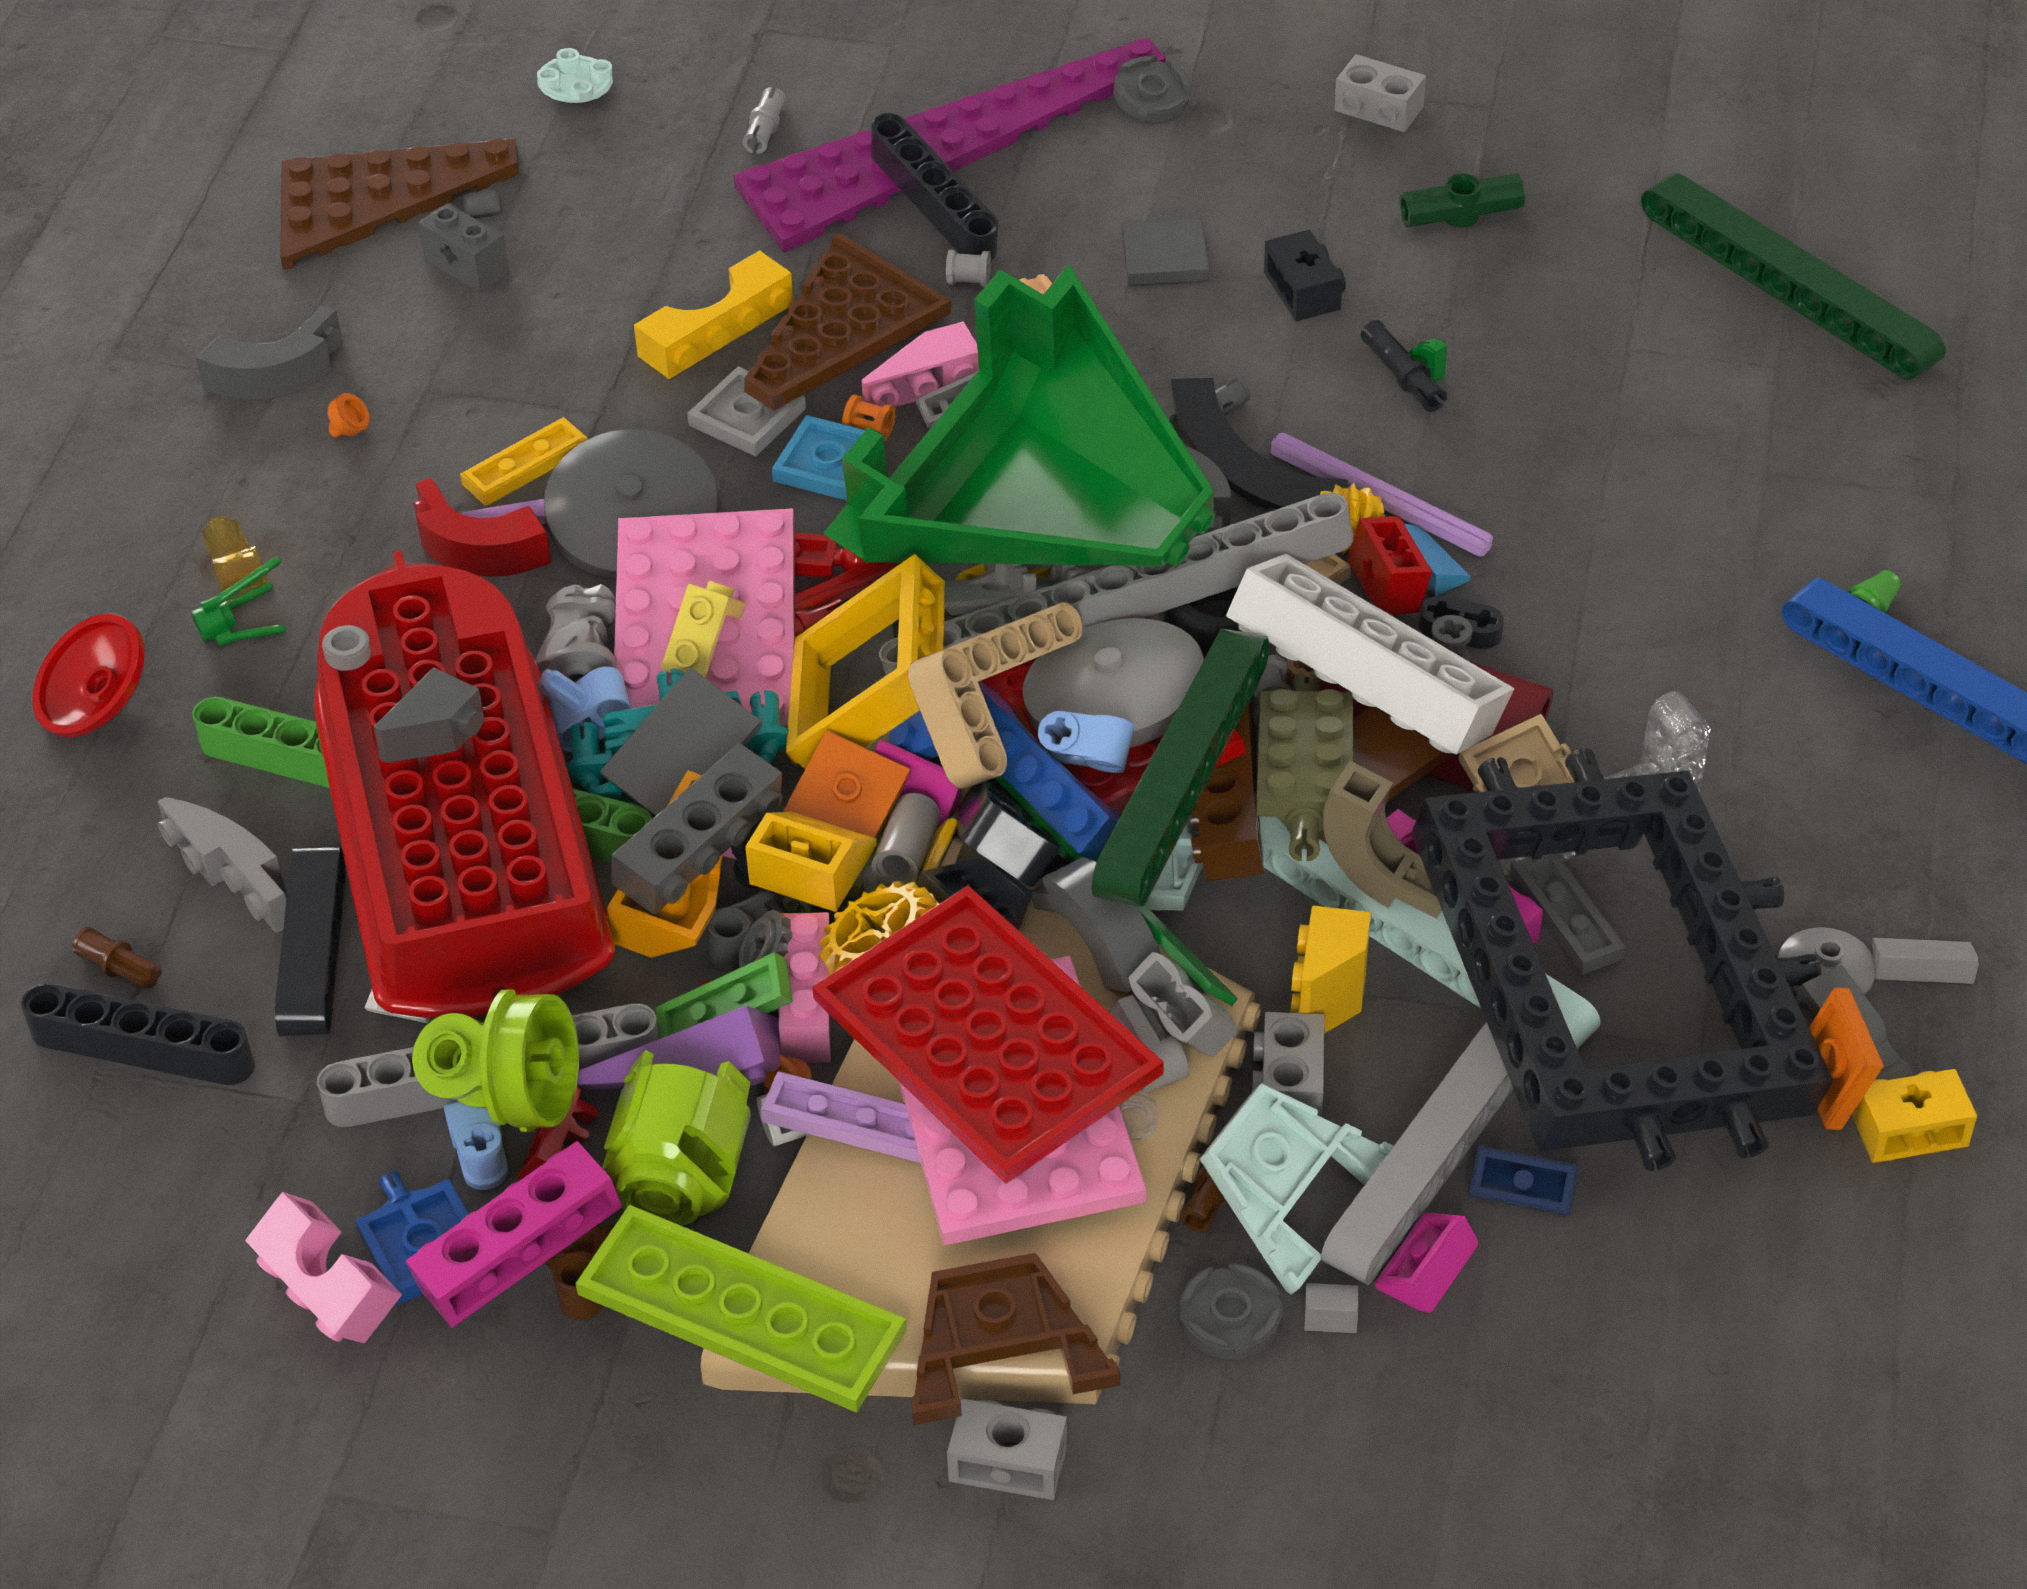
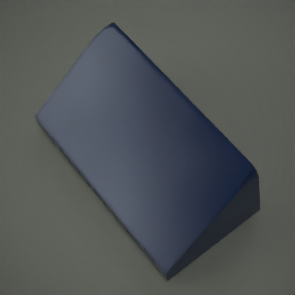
M1478 1145L1469 1196L1570 1216L1579 1165Z

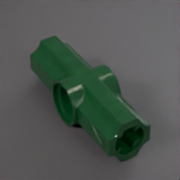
M1460 173L1450 176L1445 186L1400 194L1399 206L1402 221L1406 228L1446 221L1455 227H1468L1477 222L1479 215L1524 207L1525 193L1523 181L1519 173L1480 180L1471 174Z

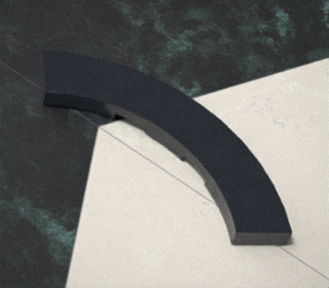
M1214 378L1171 379L1173 406L1181 431H1184L1194 450L1208 457L1220 468L1228 481L1230 489L1241 497L1265 509H1269V507L1280 509L1318 496L1321 491L1333 492L1336 484L1342 488H1348V480L1325 479L1296 473L1267 460L1250 448L1235 433L1226 420L1218 403Z

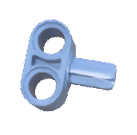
M604 666L596 668L577 682H573L559 671L547 669L542 673V678L537 683L539 691L553 700L550 707L562 750L566 752H572L570 728L573 725L579 723L581 735L585 736L584 722L596 724L599 727L600 741L604 738L603 714L631 709L623 675L618 669Z

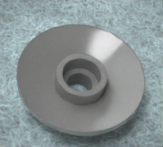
M1818 927L1799 931L1789 937L1779 951L1778 958L1797 957L1813 953L1817 957L1815 962L1820 963L1821 974L1842 965L1864 995L1871 989L1875 980V962L1870 950L1858 938L1841 930ZM1791 986L1790 989L1797 995L1801 986Z

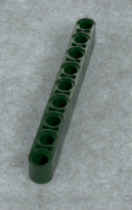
M1674 173L1642 193L1641 206L1647 217L1899 377L1912 380L1944 358L1946 354L1944 341L1933 329L1684 175Z
M1221 629L1097 860L1092 878V895L1094 897L1140 907L1146 904L1227 746L1233 730H1235L1265 671L1269 655L1268 636L1229 629Z

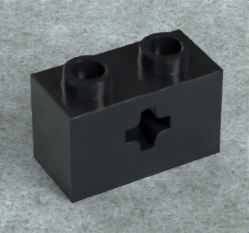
M1310 229L1265 241L1264 274L1295 321L1341 310L1342 292L1346 289L1344 274L1340 268H1335L1329 259L1327 248L1324 244H1319Z

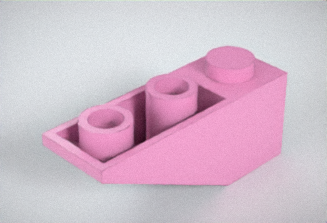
M964 321L922 333L861 380L863 401L879 406H884L885 404H891L895 407L915 402L914 399L977 372L979 370L977 343Z

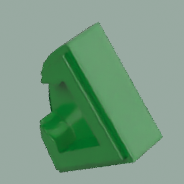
M1427 339L1410 350L1409 354L1416 361L1423 362L1429 368L1430 376L1435 382L1445 377L1447 345L1437 339Z

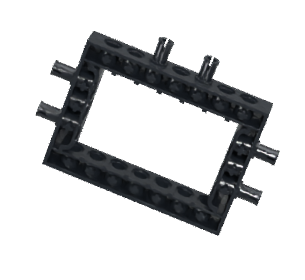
M1585 748L1586 760L1582 749L1572 752L1565 759V765L1574 782L1517 788L1506 759L1498 757L1499 769L1494 758L1484 761L1478 768V774L1487 791L1425 798L1411 836L1434 893L1437 896L1539 1152L1634 1139L1645 1169L1654 1171L1653 1160H1655L1658 1170L1668 1167L1676 1160V1154L1666 1135L1726 1127L1733 1140L1737 1155L1740 1158H1746L1748 1154L1745 1148H1747L1751 1158L1764 1152L1769 1145L1758 1122L1815 1114L1833 1079L1790 987L1801 986L1803 983L1821 975L1820 963L1815 962L1817 957L1813 953L1797 957L1776 958L1754 909L1779 908L1783 905L1785 894L1783 885H1779L1781 880L1778 877H1770L1761 880L1740 881L1689 770L1604 779L1594 752L1589 748ZM1644 834L1655 857L1652 863L1656 870H1661L1670 890V903L1673 908H1678L1689 932L1687 936L1690 946H1695L1706 970L1704 976L1707 985L1712 984L1724 1010L1722 1014L1724 1023H1730L1741 1049L1585 1069L1498 861L1531 856L1532 860L1542 859L1543 855L1575 852L1576 855H1583L1587 850L1618 847L1619 850H1629L1639 844Z

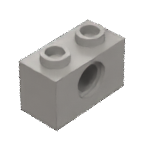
M961 1398L962 1416L956 1417L947 1450L949 1482L1054 1500L1067 1450V1416L1055 1415L1046 1409L1026 1410L1003 1406L999 1402L988 1399L974 1401ZM1004 1443H1015V1444H1017V1445L1012 1446V1447L1001 1446V1444H1004Z

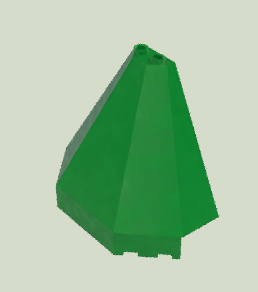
M1068 264L1044 294L999 269L974 299L978 372L890 478H888L883 435L870 427L863 432L842 458L848 504L823 533V535L862 558L864 562L902 563L916 554L924 563L1162 566L1168 563L1176 568L1185 559L1190 548V541L1197 533L1202 535L1208 530L1216 512L1210 508L1213 502L1214 490L1075 272Z

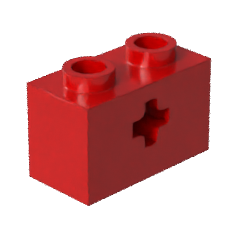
M1400 516L1359 518L1347 560L1372 604L1389 615L1419 613L1432 570Z

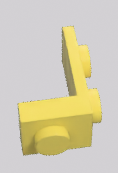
M708 581L706 589L688 583L661 664L662 670L671 673L670 669H678L685 673L692 667L706 678L726 615L741 619L746 604L744 601L732 598L733 588L712 581Z

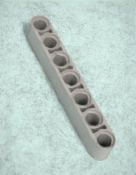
M640 1003L572 1015L579 1045V1070L660 1039L656 1014L650 1007ZM414 1047L335 1062L322 1069L317 1077V1087L325 1117L328 1122L337 1127H352L444 1108L443 1105L458 1102V1100L434 1096L420 1085L415 1076L412 1063Z
M1487 1022L1333 1227L1323 1246L1321 1261L1367 1285L1372 1283L1514 1089Z

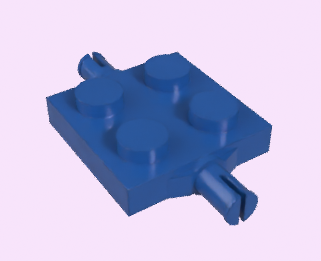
M390 1171L392 1183L387 1174H384L379 1180V1184L389 1201L380 1209L355 1220L357 1232L377 1269L402 1294L396 1302L397 1306L423 1294L419 1290L406 1264V1260L416 1254L422 1246L436 1240L459 1224L469 1214L449 1179L426 1189L407 1191L399 1173Z

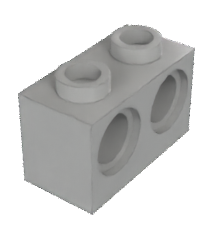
M1355 54L1336 79L1334 111L1405 132L1424 107L1426 75Z
M1265 1012L1264 1032L1254 1031L1253 1061H1263V1071L1253 1070L1252 1091L1262 1083L1317 1109V1115L1322 1117L1325 1014Z

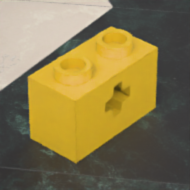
M1956 1069L1938 1072L1925 1071L1915 1076L1892 1080H1874L1852 1113V1118L1871 1162L1877 1163L1969 1147L1977 1114Z

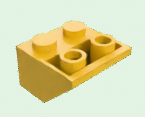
M791 811L766 813L745 846L749 883L837 912L877 846V839Z
M1312 906L1309 925L1300 924L1297 954H1305V956H1298V961L1294 962L1291 991L1300 992V994L1293 993L1290 1013L1325 1014L1324 1034L1362 1011L1371 912Z

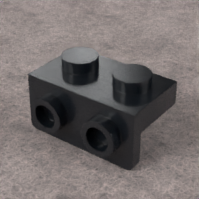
M966 842L962 843L955 864L921 871L916 882L919 888L925 887L929 893L933 894L939 904L966 886H970L1018 931L1032 897L1031 891L1014 876L981 855Z

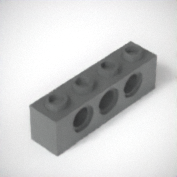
M738 743L612 854L611 884L654 915L665 907L667 903H676L685 893L689 883L700 874H708L715 867L720 856L732 845H740L747 838L751 828L766 813L777 811L783 798L781 795L782 772Z

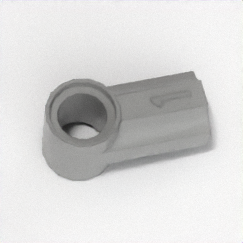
M1134 995L1117 1000L1116 1005L1108 1012L1164 1062V1074L1138 1093L1142 1094L1187 1078L1189 1076V1067L1180 1042L1172 1035L1166 1036L1150 1007L1135 998Z

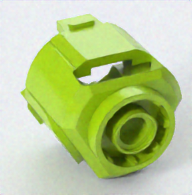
M645 1050L631 1065L628 1075L624 1078L623 1082L625 1085L621 1090L604 1145L607 1154L602 1169L610 1176L623 1210H626L628 1205H632L675 1224L684 1226L694 1222L699 1216H704L718 1210L729 1198L751 1119L750 1108L746 1105L751 1082L730 1061L721 1063L715 1076L703 1070L684 1065H651L654 1054Z

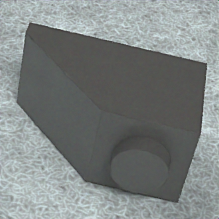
M436 668L430 670L374 726L380 760L392 763L455 752L469 737L475 736L485 722L479 689Z

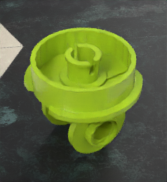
M506 989L501 990L494 998L488 1010L485 1023H480L470 1016L459 1013L445 1014L428 1023L415 1042L412 1063L418 1082L430 1094L444 1099H456L467 1106L475 1108H487L489 1116L495 1124L505 1125L508 1123L511 1126L519 1127L520 1132H531L536 1127L557 1126L568 1114L574 1100L578 1082L579 1045L574 1020L567 1005L560 997L552 994L516 995L515 990Z

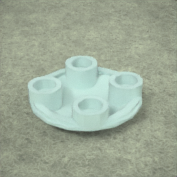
M573 48L559 50L556 54L557 58L542 66L537 72V84L541 91L554 100L567 103H582L598 99L607 93L613 84L612 64L609 61L603 59L596 60L579 55V52Z

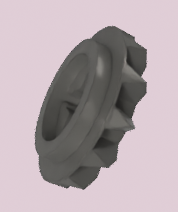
M775 910L768 911L761 918L757 919L749 928L742 942L739 953L740 968L773 952L782 957L788 954L787 946L792 939L790 919Z

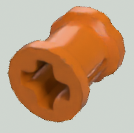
M854 394L849 398L845 406L842 424L863 430L870 427L883 434L884 441H886L894 427L896 408L891 404L879 406L865 402L861 396ZM864 416H871L874 418V421L867 420Z

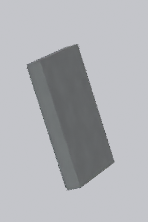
M690 667L603 767L600 773L606 780L655 817L666 808L688 770L703 775L738 743L746 746L762 728L763 724L756 716Z

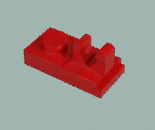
M576 1088L571 1108L560 1124L554 1127H537L517 1179L522 1180L546 1163L551 1156L566 1149L567 1147L563 1145L564 1141L570 1144L578 1141L582 1145L589 1137L590 1132L581 1128L576 1120L589 1126L597 1117L598 1110L596 1107L579 1099L581 1089Z

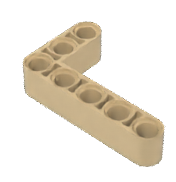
M1066 602L1056 604L918 659L911 664L908 672L911 689L945 774L955 787L960 789L968 788L1001 776L1007 767L1005 749L978 682L1076 642L1082 634V621L1077 610L1072 605Z

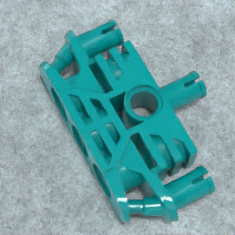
M670 669L672 684L668 682L666 670L658 673L656 680L659 690V702L683 676V671ZM764 690L765 707L764 704H761L760 692H756L750 697L752 714L761 720L763 726L745 747L770 764L775 759L777 753L785 749L789 729L781 726L778 694L773 691ZM737 691L724 692L743 707ZM658 704L603 714L604 737L606 740V753L600 754L599 727L596 724L584 722L585 736L581 735L579 723L573 725L570 728L573 760L566 764L570 780L581 785L585 792L638 805L606 780L600 771Z

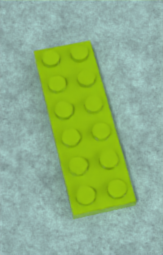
M628 1205L576 1282L579 1296L856 1413L907 1331L906 1318L632 1205Z

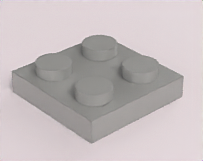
M738 366L687 413L688 425L756 457L806 410L805 396L802 395L773 411L744 392V380L749 371Z

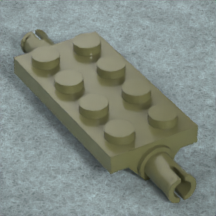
M1305 673L1296 675L1292 682L1293 691L1289 689L1260 691L1257 817H1277L1286 826L1290 833L1289 854L1297 861H1302V849L1307 850V861H1312L1319 855V833L1323 829V811L1331 788L1349 761L1353 762L1352 692H1339L1334 689L1321 691V679L1314 673H1309L1308 684H1305Z

